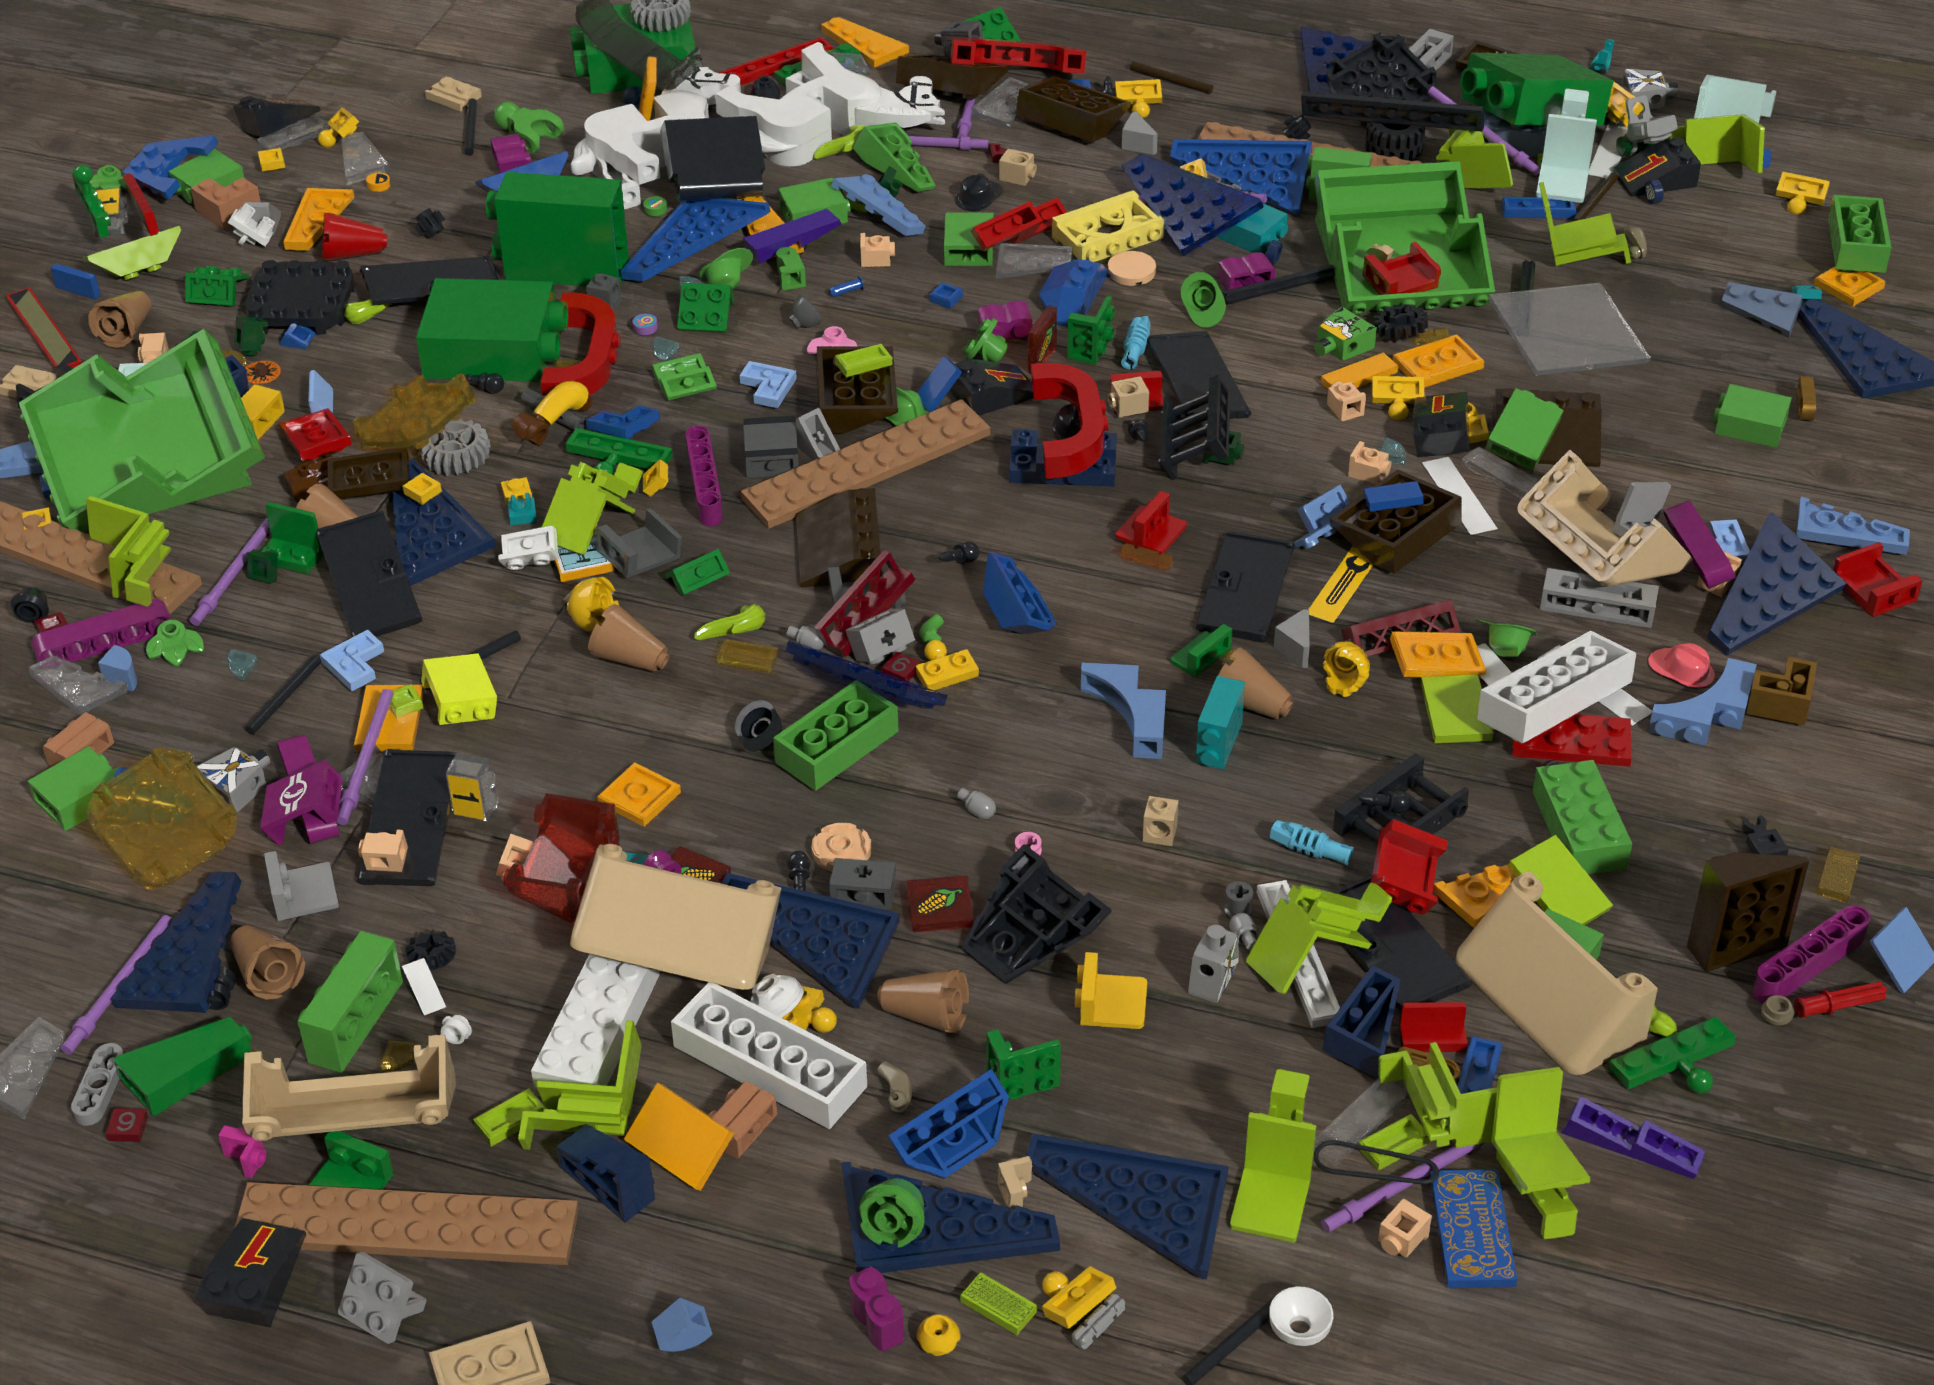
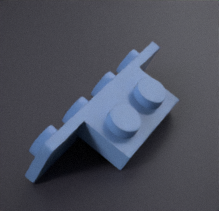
M1341 484L1297 509L1309 533L1294 542V549L1300 546L1308 549L1319 543L1318 537L1321 535L1325 538L1337 532L1330 524L1329 519L1350 504Z

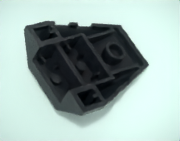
M1023 844L1003 865L999 873L1001 877L995 889L989 892L987 896L988 902L982 914H978L962 949L1007 984L1090 935L1112 910L1088 892L1085 896L1053 873L1043 857Z

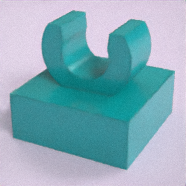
M525 493V499L516 500L515 495H511L510 501H507L510 525L536 523L537 516L534 497L531 498L529 493Z

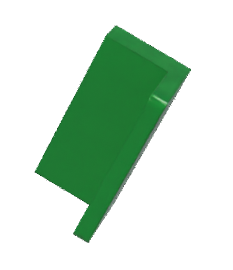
M717 549L663 574L665 580L672 577L680 596H683L730 574V571L720 550Z
M1223 624L1213 633L1204 631L1171 657V664L1196 678L1231 650L1232 628Z

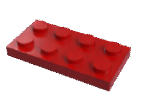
M1575 714L1525 743L1512 739V756L1569 762L1594 760L1595 764L1630 767L1632 760L1631 718Z

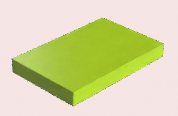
M1478 675L1421 677V688L1434 743L1492 741V728L1477 720L1482 689Z
M1556 835L1514 858L1507 865L1516 877L1530 871L1541 881L1543 893L1536 902L1544 912L1548 908L1586 925L1608 912L1613 906Z

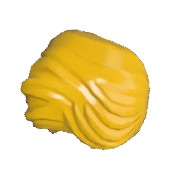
M1349 641L1337 642L1326 650L1323 668L1328 675L1325 679L1327 689L1334 695L1341 694L1343 697H1349L1353 692H1357L1369 677L1370 663L1367 655L1361 647Z

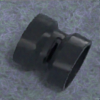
M220 966L217 978L214 980V991L210 992L207 998V1003L210 1006L209 1009L222 1010L230 1002V991L235 986L236 975L226 967Z

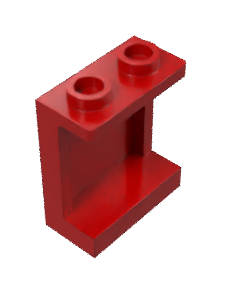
M1415 241L1410 244V252L1408 254L1380 262L1374 254L1365 256L1362 276L1379 295L1417 293L1438 288L1441 268L1427 254L1426 250Z
M1880 542L1837 557L1833 568L1847 583L1843 590L1871 617L1916 602L1923 581L1916 574L1905 578L1898 574L1882 559L1881 555L1884 546Z
M1393 819L1379 833L1371 883L1377 884L1392 897L1391 903L1406 907L1413 913L1425 915L1438 901V897L1432 895L1437 860L1446 851L1448 840Z

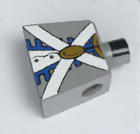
M1624 69L1622 88L1635 97L1646 95L1650 110L1663 108L1666 96H1677L1678 84L1665 83L1663 74L1660 71Z
M231 748L194 768L198 787L233 814H236L265 788L266 781L263 768L270 764V758L261 749L248 756L238 748Z
M1221 925L1207 927L1193 954L1188 994L1214 1003L1219 1002L1239 963L1238 935L1236 933L1225 930ZM1212 967L1214 974L1210 976L1206 975L1207 971L1211 972Z

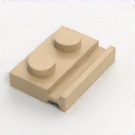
M447 76L434 84L432 90L425 91L426 99L460 112L463 110L462 107H468L469 99L474 98L478 100L482 97L481 89Z
M15 365L2 379L0 395L16 398V385L19 383L35 391L56 380V374Z

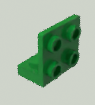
M1001 7L965 20L981 21L984 39L1021 41Z
M195 267L193 272L186 273L185 302L236 305V280L249 279L250 273H242L241 268Z
M682 283L678 330L726 333L729 307L734 305L735 299L731 285Z
M1106 296L1096 317L1076 313L1069 315L1067 359L1096 365L1100 356L1105 355L1108 341L1111 342L1114 336V327H1111V321L1114 318L1115 307L1112 306L1111 296Z
M268 502L265 508L272 539L262 549V552L278 553L277 566L280 568L309 574L324 555L321 544L316 536L318 524L315 513Z
M999 1029L986 1032V1072L990 1069L993 1070L1007 1092L1008 1100L1019 1099L1022 1096L1039 1091H1048L1060 1085L1061 1044L1059 1040H1053L1013 1051L1009 1040L1004 1041Z
M340 1131L328 1132L324 1139L329 1159L309 1186L383 1190L393 1176L389 1152L386 1149Z

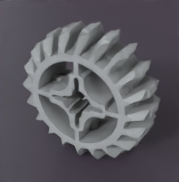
M632 0L630 6L631 17L636 26L641 27L642 30L649 29L650 32L654 30L658 32L664 30L668 32L670 29L676 30L677 27H682L684 23L688 22L691 13L689 0Z
M461 418L459 421L451 419L449 422H444L441 420L439 425L432 424V429H426L425 434L421 436L419 452L424 465L428 466L429 471H436L437 474L444 472L447 476L450 474L458 476L459 473L465 472L468 474L469 470H478V465H484L485 460L489 458L491 446L486 430L481 428L479 423L474 424L472 420L464 422L463 418Z

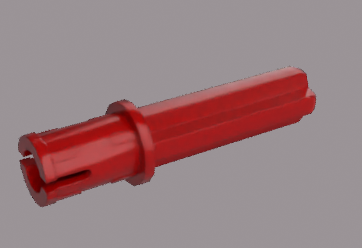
M1875 982L1833 992L1822 990L1818 995L1795 999L1794 1007L1796 1014L1800 1018L1822 1013L1832 1015L1836 1010L1882 1001L1886 998L1887 989L1881 982Z

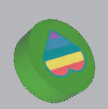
M660 196L649 197L643 202L644 212L652 217L662 216L668 210L667 200Z

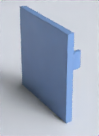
M1903 907L1869 941L1901 994L1905 993L1934 963V952L1907 907Z

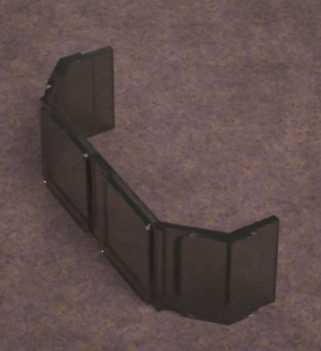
M583 0L576 6V21L583 32L590 38L591 43L611 59L631 70L634 75L643 81L647 58H657L656 90L662 91L666 88L667 91L675 89L702 65V57H700V49L698 47L683 60H680L622 20L609 0Z

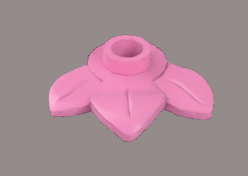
M833 326L827 328L822 337L813 339L809 343L807 353L817 354V346H857L854 340L847 338L842 328Z

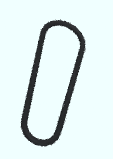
M1339 1140L1322 1142L1316 1147L1313 1154L1316 1165L1324 1172L1330 1174L1426 1185L1433 1183L1439 1175L1437 1165L1429 1159ZM1339 1145L1426 1163L1433 1168L1434 1174L1429 1179H1413L1331 1169L1320 1162L1318 1154L1326 1146Z

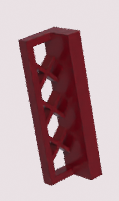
M883 550L814 627L827 650L847 657L852 648L845 630L890 609L916 580L912 572L897 566L889 551ZM886 563L889 569L880 577L881 567ZM870 582L869 591L865 596H862L864 586ZM853 602L851 611L848 615H845L846 606ZM832 621H835L834 630L828 635L825 629Z
M1451 599L1352 625L1342 629L1341 632L1344 641L1351 639L1352 643L1358 645L1361 649L1362 645L1359 637L1369 635L1376 639L1372 649L1364 651L1367 657L1393 650L1391 642L1383 638L1386 631L1391 628L1399 632H1410L1409 629L1412 623L1419 621L1427 626L1424 632H1430L1432 629L1435 633H1458L1461 630ZM1447 613L1451 628L1442 630L1434 625L1438 616ZM1380 643L1386 645L1383 647H1379Z

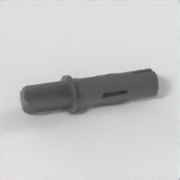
M525 389L524 393L521 394L522 401L534 409L545 397L531 389ZM570 410L564 412L556 420L574 431L576 428L584 430L586 426V419Z

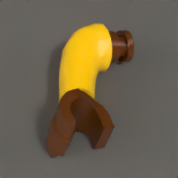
M575 381L562 382L544 397L533 411L534 416L526 412L520 413L515 417L511 426L517 437L530 440L541 446L547 436L549 426L569 409H578L582 412L587 411L592 406L593 399L582 383Z

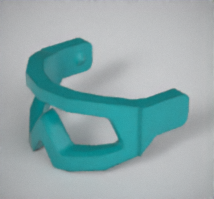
M1606 40L1604 49L1596 55L1588 69L1600 71L1602 68L1603 73L1608 72L1612 59L1614 40Z

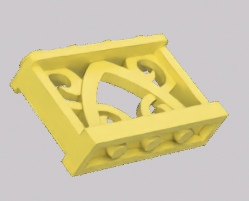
M1132 190L1053 217L1052 238L1056 242H1061L1078 259L1096 262L1117 253L1162 239L1164 219L1153 213L1138 199L1139 195ZM1109 224H1123L1119 231L1110 234L1097 232L1098 228Z

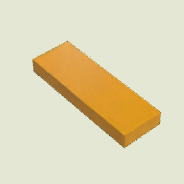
M1383 352L1322 375L1321 384L1328 389L1336 382H1352L1358 388L1371 383L1372 376H1390L1398 373V365Z

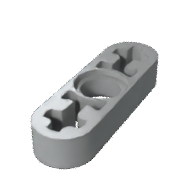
M107 1043L101 1045L93 1054L71 1104L75 1121L80 1125H93L104 1116L119 1081L113 1059L124 1053L118 1044ZM97 1080L107 1081L101 1088L90 1087Z

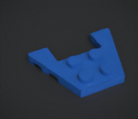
M211 135L148 143L136 158L130 162L123 171V174L131 173L139 186L143 188L147 186L151 192L155 194L161 193L163 198L170 199L180 188V184L177 179L167 178L169 176L168 171L176 168L187 154L208 156L216 147L218 141L215 136Z

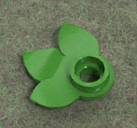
M111 165L99 168L97 174L93 175L91 180L92 188L95 187V189L119 188V190L127 191L123 174H121L118 168Z
M167 620L159 625L157 635L149 640L146 651L149 659L163 655L167 662L175 667H179L187 651L203 652L204 643L196 631L185 629V626L180 621Z

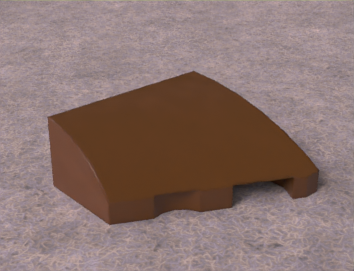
M329 452L321 454L320 458L316 461L305 460L298 467L283 474L288 489L296 502H299L300 499H307L310 493L306 491L315 484L321 483L328 487V459L333 458Z

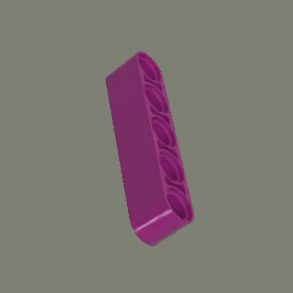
M692 426L686 431V445L698 518L702 525L716 526L722 522L723 514L710 435L706 427Z
M1690 500L1663 510L1669 528L1679 544L1693 558L1691 563L1708 589L1735 578L1729 559Z
M152 599L149 607L135 604L41 632L32 639L31 646L38 664L43 668L51 669L108 652L113 645L124 647L151 639L157 635L159 625L164 621L172 620L162 600Z
M306 734L277 741L280 757L287 776L316 764ZM314 810L300 815L310 844L339 836L336 821L327 824Z
M1847 906L1761 964L1758 968L1752 991L1753 997L1762 1004L1774 995L1786 997L1859 947L1866 937L1871 918L1869 912L1861 906Z

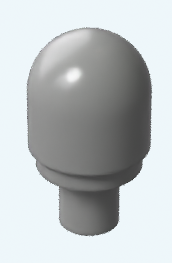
M791 625L789 626L787 636L796 639V644L810 651H818L823 648L824 644L814 628L802 626L799 629Z
M962 788L957 794V798L965 802V808L968 812L979 819H989L994 815L996 811L994 800L981 791H973L971 793L967 789Z
M1237 913L1229 922L1230 931L1238 935L1239 944L1245 945L1247 950L1251 951L1258 936L1257 927L1248 914Z

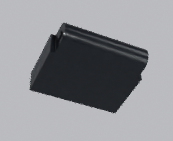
M757 116L664 120L660 132L668 183H673L677 201L762 196V174L765 170Z

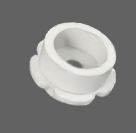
M461 1015L446 1016L442 1021L441 1034H445L446 1040L452 1044H461L472 1033L468 1020Z

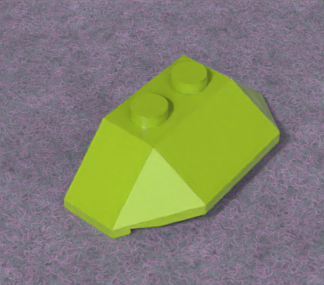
M180 226L158 232L159 234L149 235L83 257L85 263L116 278L124 276V279L127 280L139 276V270L147 268V271L151 272L162 268L160 263L168 260L181 232Z

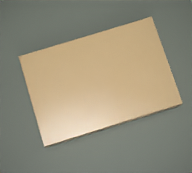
M531 1321L429 1352L438 1385H545L550 1383L549 1374Z

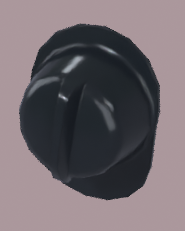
M982 173L968 176L960 185L956 204L965 211H980L987 208L1002 194V186L996 182L989 181Z
M1073 404L1064 405L1056 412L1053 422V435L1057 440L1073 437L1081 430L1078 411Z
M753 701L739 713L735 721V731L744 748L748 751L756 752L771 745L774 746L773 737L782 732L781 718L773 705L768 701Z

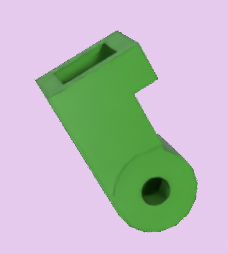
M792 247L778 249L776 252L777 271L780 276L782 291L806 287L805 267L796 249Z

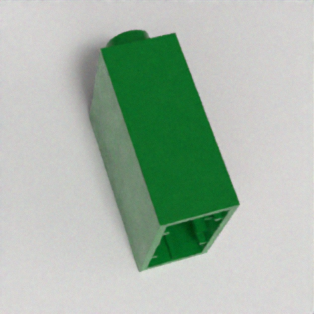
M631 4L579 9L581 26L570 27L576 78L589 77L591 94L642 89L647 58L655 57L657 58L656 87L668 86L675 78L687 73L691 62L697 66L695 42L690 19L688 18V22L684 23L682 27H677L676 30L670 29L668 32L665 30L660 32L654 30L650 32L649 29L642 30L641 27L636 26V23L633 22L630 10Z
M1470 53L1468 66L1460 78L1462 99L1476 106L1484 107V110L1514 125H1547L1549 114H1562L1565 90L1573 89L1589 92L1585 118L1597 120L1596 126H1603L1614 80L1560 55Z
M506 172L498 191L490 190L488 192L486 215L489 220H497L498 231H495L492 239V256L494 260L503 261L505 280L553 281L554 284L587 287L595 274L598 273L618 277L619 284L621 285L623 280L621 270L630 261L621 180Z
M435 278L416 336L423 379L460 380V376L466 374L481 376L482 373H497L503 377L504 381L541 382L544 367H547V363L558 362L560 358L559 332L567 331V303L556 302L553 281Z

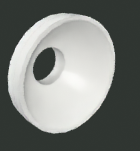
M770 974L755 984L752 989L753 994L750 1002L782 1018L797 1006L804 990L802 985L792 976Z
M1292 1287L1281 1291L1272 1300L1269 1310L1270 1324L1276 1335L1287 1343L1297 1346L1313 1345L1323 1340L1329 1333L1333 1323V1309L1328 1299L1320 1292L1307 1287ZM1294 1321H1304L1310 1326V1329L1305 1333H1297L1290 1328V1324Z

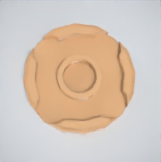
M1124 251L1110 258L1108 273L1113 281L1121 285L1136 286L1138 282L1146 284L1156 274V263L1151 256L1143 252Z
M830 824L822 828L821 833L817 836L815 834L811 846L812 856L815 863L823 869L832 872L835 858L868 860L871 856V839L864 829L861 831L854 824Z

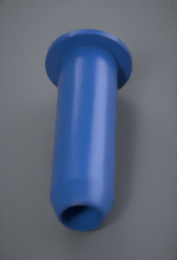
M858 276V279L831 287L829 294L835 297L859 288L864 290L863 280L861 276Z

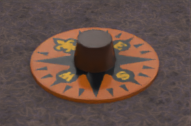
M257 361L246 367L248 383L251 384L272 382L281 373L280 366L272 361Z

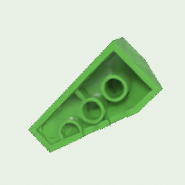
M896 122L863 127L853 146V149L863 161L883 173L889 166L897 170L894 179L899 180L917 192L932 190L936 186L926 167L920 165L918 152L912 150L910 137Z

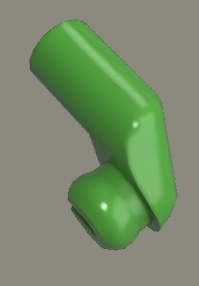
M933 614L921 626L919 635L924 643L932 640L942 641L941 636L936 633L944 623L940 615Z

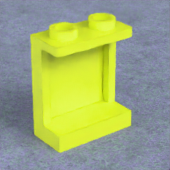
M479 653L423 660L421 682L424 689L431 688L439 709L438 722L440 725L495 718L497 695Z

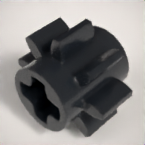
M1294 114L1284 121L1286 127L1283 129V132L1288 138L1301 140L1310 137L1308 131L1312 127L1303 115L1296 117Z
M428 208L415 218L418 224L414 227L421 236L427 234L429 238H432L444 229L442 222L445 218L439 210L432 212Z

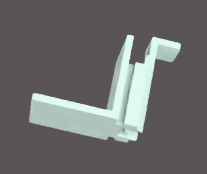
M1706 75L1700 86L1694 118L1745 114L1759 123L1760 116L1771 117L1777 91L1765 92L1767 87L1765 84Z
M1566 89L1562 114H1549L1536 197L1542 198L1539 183L1544 182L1548 199L1584 202L1597 120L1585 118L1589 97L1588 91Z

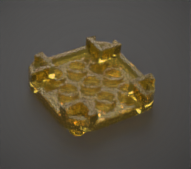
M457 374L448 383H427L423 375L414 376V380L407 386H398L396 384L391 387L390 391L394 398L373 416H357L352 421L355 426L353 432L362 449L377 447L380 449L387 447L404 448L413 445L416 449H419L429 443L430 437L442 432L446 428L445 425L451 420L458 418L462 410L474 404L477 398L464 374Z
M163 746L151 750L150 755L104 784L102 782L96 787L86 810L88 821L94 832L129 875L148 890H156L175 883L221 852L231 842L237 827V811L233 804L228 805L193 763L194 756L187 750L182 752L173 748L163 749Z

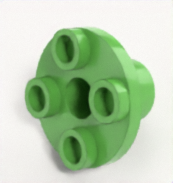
M988 318L984 319L976 330L979 333L976 340H969L962 350V353L965 354V360L972 359L977 352L982 355L984 361L998 362L1003 358L1008 346L1002 336L991 333L998 322L995 318L991 320Z

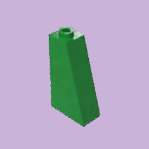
M227 1017L115 1057L113 1061L119 1080L154 1117L243 1062L244 1053L252 1052L250 1046L252 1036L243 1024L239 1026L231 1017Z

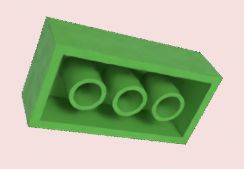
M1833 195L1828 223L1835 268L1845 272L1866 271L1872 274L1878 272L1886 273L1892 247L1883 198Z
M855 680L773 737L775 763L816 791L899 732L898 706L859 680Z
M1594 760L1537 767L1532 793L1551 836L1556 835L1587 874L1628 869L1632 842Z
M360 931L355 940L348 944L345 954L339 963L332 967L330 976L323 986L316 990L309 1006L302 1010L299 1015L298 1027L300 1028L308 1063L340 1073L344 1071L403 983L394 940Z

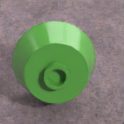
M899 1178L889 1179L867 1190L861 1198L859 1210L862 1223L860 1226L866 1236L873 1242L880 1245L883 1241L903 1247L921 1233L924 1226V1199L919 1189L911 1182Z

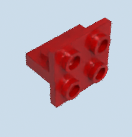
M1160 491L1154 499L1148 501L1146 506L1140 505L1116 532V539L1157 555H1163L1187 528V522L1169 515L1170 494Z

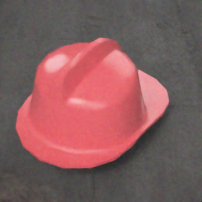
M1685 643L1675 645L1673 648H1662L1651 653L1648 659L1649 666L1653 671L1691 688L1707 687L1715 678L1708 653L1696 644Z

